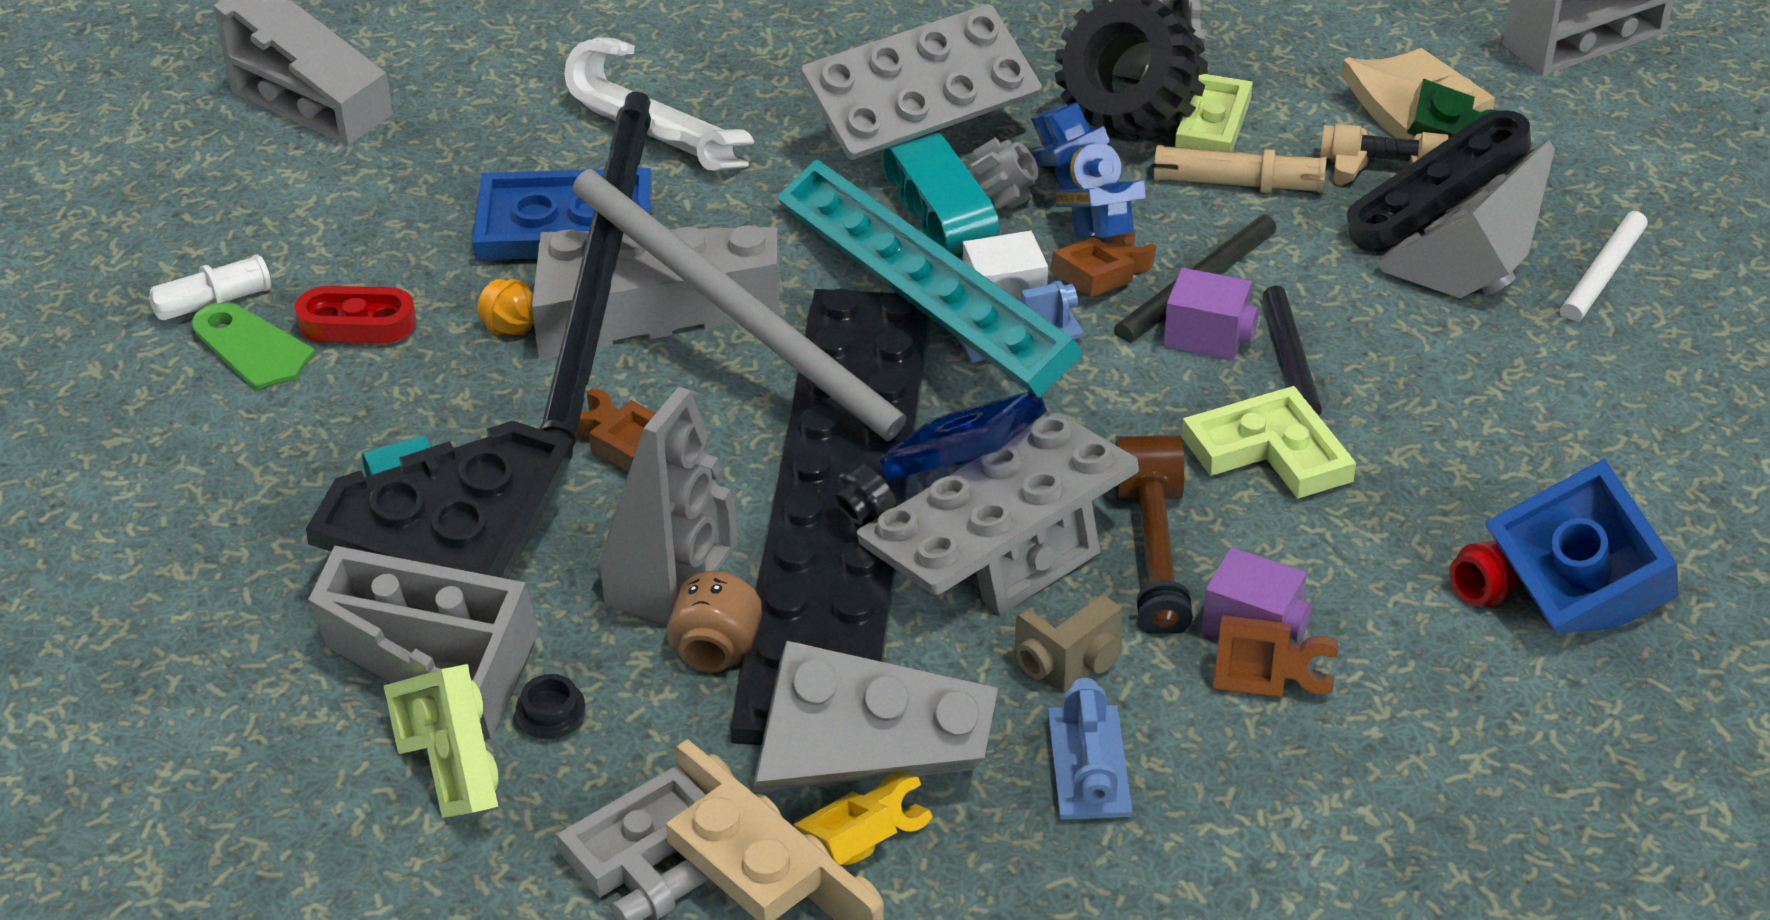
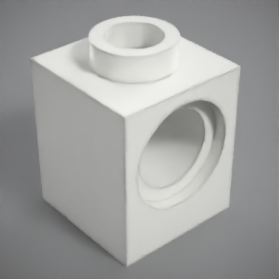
M1032 231L963 241V262L1010 293L1020 302L1022 290L1047 285L1048 265Z

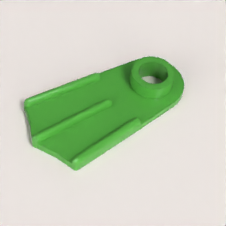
M233 303L209 304L198 310L192 320L195 334L255 391H260L262 388L277 383L296 380L304 366L315 356L314 348ZM220 323H228V324H229L228 326L223 327V328H215V327H213V326H215V325H217V324H220Z

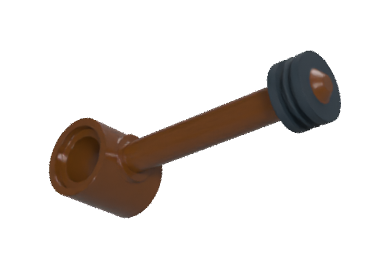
M1181 435L1116 436L1115 445L1135 456L1139 466L1138 473L1115 486L1117 500H1138L1140 502L1148 585L1142 588L1137 595L1139 625L1146 633H1182L1192 623L1191 598L1188 589L1184 585L1175 582L1165 500L1182 499L1184 451Z

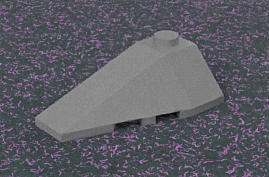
M678 386L643 428L597 565V572L602 580L604 604L666 626L682 583L694 574L718 571L738 544L735 500L730 489L719 486L717 483V478L722 470L718 458L708 455L704 451L708 432L691 390Z

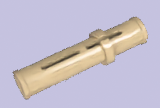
M1157 145L1154 181L1171 180L1261 187L1260 193L1272 194V188L1323 193L1327 157L1311 158L1276 155V149H1264V154Z

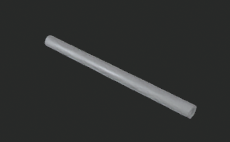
M587 169L577 177L573 184L574 194L884 440L890 441L901 431L906 422V416L597 172L593 169Z

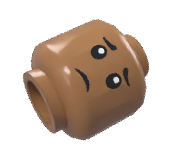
M707 571L694 574L682 583L677 593L667 624L668 642L687 665L701 672L714 673L737 666L743 662L744 655L750 652L754 646L762 617L761 599L751 585L732 573Z

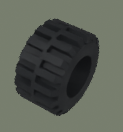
M1159 0L1091 1L1093 10L1088 13L1081 8L1073 16L1078 23L1073 30L1067 27L1064 29L1060 38L1066 41L1065 48L1056 49L1055 61L1062 65L1063 69L1055 72L1056 84L1065 89L1060 94L1065 104L1078 103L1087 123L1094 127L1104 126L1108 135L1112 137L1117 135L1126 141L1137 142L1139 136L1148 141L1160 138L1159 129L1161 128L1171 133L1179 127L1176 119L1182 113L1190 117L1196 109L1190 102L1194 95L1202 97L1206 86L1198 80L1199 75L1208 74V62L1199 56L1205 51L1202 40L1194 35L1196 30ZM1149 42L1151 49L1150 63L1142 79L1132 88L1114 93L1112 75L1118 59L1132 46Z

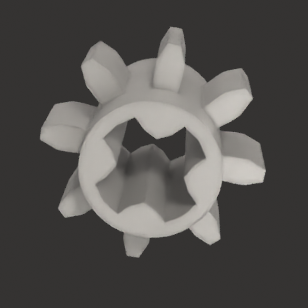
M995 137L974 150L978 160L970 164L969 172L997 209L1005 205L1009 208H1015L1032 198L1028 187L1035 184V180L1038 178V167L1033 155L1023 144L1019 142L1011 144L1009 139L1000 143Z

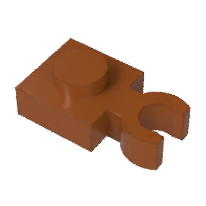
M1134 232L1115 235L1113 242L1107 244L1096 237H1092L1053 251L1050 272L1068 284H1072L1078 293L1088 295L1089 297L1098 296L1106 291L1132 282L1134 273L1149 271L1154 265L1157 246L1148 244L1144 247H1133L1135 240Z
M591 388L587 391L589 411L581 412L577 436L589 438L591 452L629 472L643 428L656 413L633 400L618 409L612 405V400L606 392Z
M1222 615L1213 688L1282 697L1284 680L1287 678L1297 680L1304 689L1312 693L1326 694L1333 692L1334 675L1316 673L1311 670L1308 663L1316 656L1337 657L1338 641L1328 636L1318 635L1304 640L1301 644L1289 643L1291 623Z

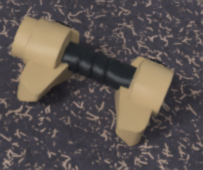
M1335 124V126L1324 125L1320 158L1327 157L1326 159H1331V162H1335L1333 181L1336 185L1342 186L1354 180L1358 172L1367 167L1369 158L1376 157L1379 159L1407 161V167L1446 141L1448 135L1423 132L1422 134H1416L1413 140L1368 135L1366 129L1361 128V126Z

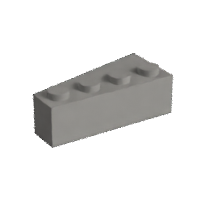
M747 225L737 228L698 229L695 227H682L679 229H669L780 316L778 227ZM567 229L558 232H541L532 302L539 359L559 356L589 231ZM625 233L623 234L596 349L614 346L613 340L648 334L649 339L671 336L672 331L695 325H700L703 329L737 324L736 321Z

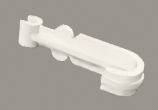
M597 37L579 43L571 51L565 66L566 86L570 93L593 112L616 121L617 112L624 106L626 96L634 91L606 79L604 73L605 58L608 54L616 56L634 54L635 46L608 37ZM650 99L649 113L651 124L647 135L697 156L701 165L707 170H734L749 166L747 161L735 157L733 146L754 144V139L750 133L742 129H721Z

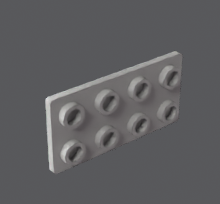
M986 4L804 64L800 72L801 79L845 155L851 160L1039 95L1042 88L1037 76L991 4Z
M1053 413L1036 421L1033 426L1003 444L987 450L981 457L949 476L935 481L932 486L897 507L883 512L879 518L857 530L859 544L932 595H939L976 572L982 601L1000 616L1101 553L1092 500L1138 473V460L1135 456L1061 413Z

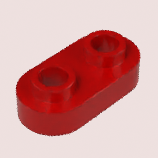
M320 286L303 293L294 305L299 332L305 338L318 342L391 343L411 334L417 323L413 298L406 291L394 287Z

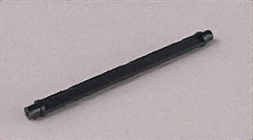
M642 92L629 93L625 98L624 106L617 112L610 154L603 173L605 180L631 200L636 183L638 165H640L647 132L651 124L649 113L651 101ZM594 210L542 425L539 428L573 439V446L576 443L577 429L584 404V393L589 382L611 289V279L616 268L624 232L596 210Z

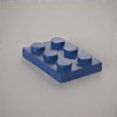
M638 168L632 201L651 215V168ZM593 169L603 177L604 169ZM585 170L481 173L473 236L475 260L538 259L541 232H558L567 229L589 231L595 209L573 193L575 180Z

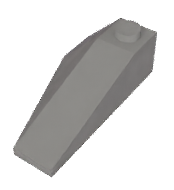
M1547 140L1530 149L1522 158L1431 219L1433 223L1424 229L1425 236L1421 237L1418 231H1414L1399 241L1377 261L1382 272L1458 298H1462L1480 288L1484 295L1487 296L1513 282L1516 279L1513 270L1526 258L1530 251L1555 151L1551 141Z

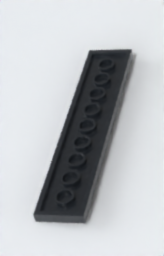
M841 288L814 290L806 338L906 416V422L893 439L886 441L803 374L798 373L756 592L761 599L762 617L754 646L750 652L744 655L731 723V742L734 744L762 745L780 659L787 641L875 661H884L896 569L859 544L857 530L870 523L871 520L868 519L862 525L852 521L839 506L836 494L841 491L838 484V476L841 473L851 474L856 468L864 464L873 469L891 489L896 500V504L892 508L906 501L931 318L896 292L851 291Z

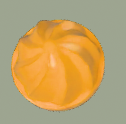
M496 279L484 288L477 304L478 317L485 323L487 329L496 336L500 334L525 335L534 326L532 311L534 293L531 292L527 284L517 279L507 281Z

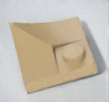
M1423 48L1384 59L1364 60L1349 57L1343 60L1341 74L1355 96L1376 122L1396 138L1413 140L1415 136L1406 132L1415 91L1423 79L1474 96V110L1480 112L1489 109L1494 110V96Z

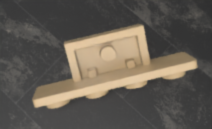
M688 739L675 747L676 765L706 795L666 822L667 842L756 920H776L805 897H808L834 920H884L883 900L877 889L867 879L861 876H852L831 858L830 853L819 839L810 834L804 836L781 816L776 805L763 794L755 795L734 778L731 770L720 757L714 754L708 756Z

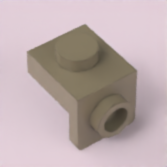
M1102 594L1056 628L1031 610L1026 609L1016 616L1015 658L1028 676L1035 680H1042L1044 678L1064 693L1070 689V685L1075 680L1085 678L1093 671L1101 674L1115 663L1122 649L1123 607Z

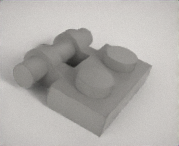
M678 765L556 834L561 856L599 898L622 884L629 888L631 893L611 904L616 920H643L648 916L652 920H658L675 909V900L703 883L708 888L716 885L687 859L661 875L653 868L656 864L678 852L667 842L666 822L706 795Z

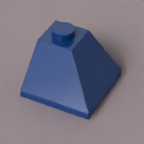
M1605 458L1485 521L1486 528L1555 634L1611 629L1629 623L1679 596L1677 562Z

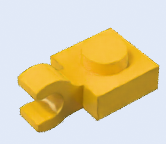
M894 772L888 775L877 788L864 796L852 791L795 823L794 827L804 836L810 834L819 839L830 853L831 858L839 865H849L870 856L874 852L876 844L897 833L896 827L904 831H917L926 826L933 816L929 809L918 804L911 805L902 811L901 803L903 797L909 791L919 787L921 783L919 777L907 772Z

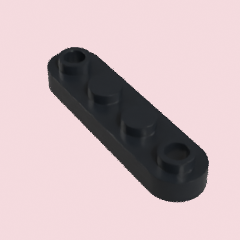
M1509 110L1490 112L1478 118L1354 202L1347 211L1350 239L1356 245L1367 249L1388 248L1398 243L1526 155L1531 148L1529 120L1521 113Z

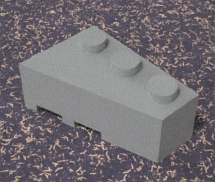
M221 0L213 5L231 93L346 145H350L393 115L387 73L292 0Z
M1510 0L1502 45L1540 75L1544 76L1666 33L1674 0Z
M334 546L308 599L326 647L389 683L468 664L471 680L477 684L482 696L483 714L480 719L482 733L489 738L492 737L505 712L539 631L526 582L340 546Z
M787 641L780 659L751 792L757 794L773 792L777 789L815 785L824 787L840 785L844 782L885 779L894 772H907L915 776L974 770L985 758L998 688Z

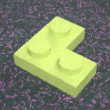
M1146 65L1144 72L1141 76V79L1146 73L1149 65ZM1208 74L1199 75L1198 80L1206 86L1202 97L1193 96L1190 104L1196 107L1190 117L1182 113L1176 119L1181 120L1176 133L1175 148L1233 152L1251 101L1253 82Z
M1295 386L1183 418L1181 437L1210 476L1267 459L1297 499L1354 482L1356 462Z
M468 664L445 668L384 685L398 754L427 748L442 818L498 807L495 793L498 786V769L493 756L485 747L480 724L483 714L482 696L477 684L471 680Z

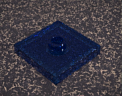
M1027 391L930 419L882 455L883 458L879 461L887 481L953 463L954 465L966 464L983 455L998 452L1045 414L1047 409L1042 396L1038 398Z

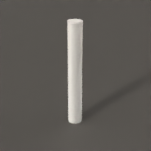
M1631 211L1626 215L1560 308L1561 316L1577 322L1583 319L1646 229L1648 221L1642 213Z

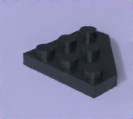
M509 421L488 428V437L455 448L448 441L399 457L400 466L367 477H364L360 470L335 478L306 527L308 545L332 552L334 546H340L509 579L573 457V439L515 421Z

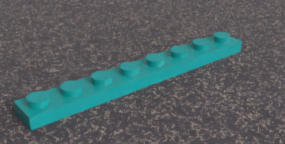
M818 159L813 161L776 197L782 206L796 219L1036 397L1040 398L1084 355L1075 340Z

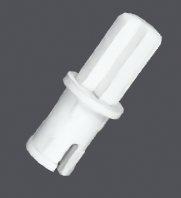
M259 254L251 256V258L211 269L209 265L200 266L199 273L153 286L150 289L149 300L156 317L159 320H167L200 310L209 304H218L260 291H268L271 289V279L266 263Z

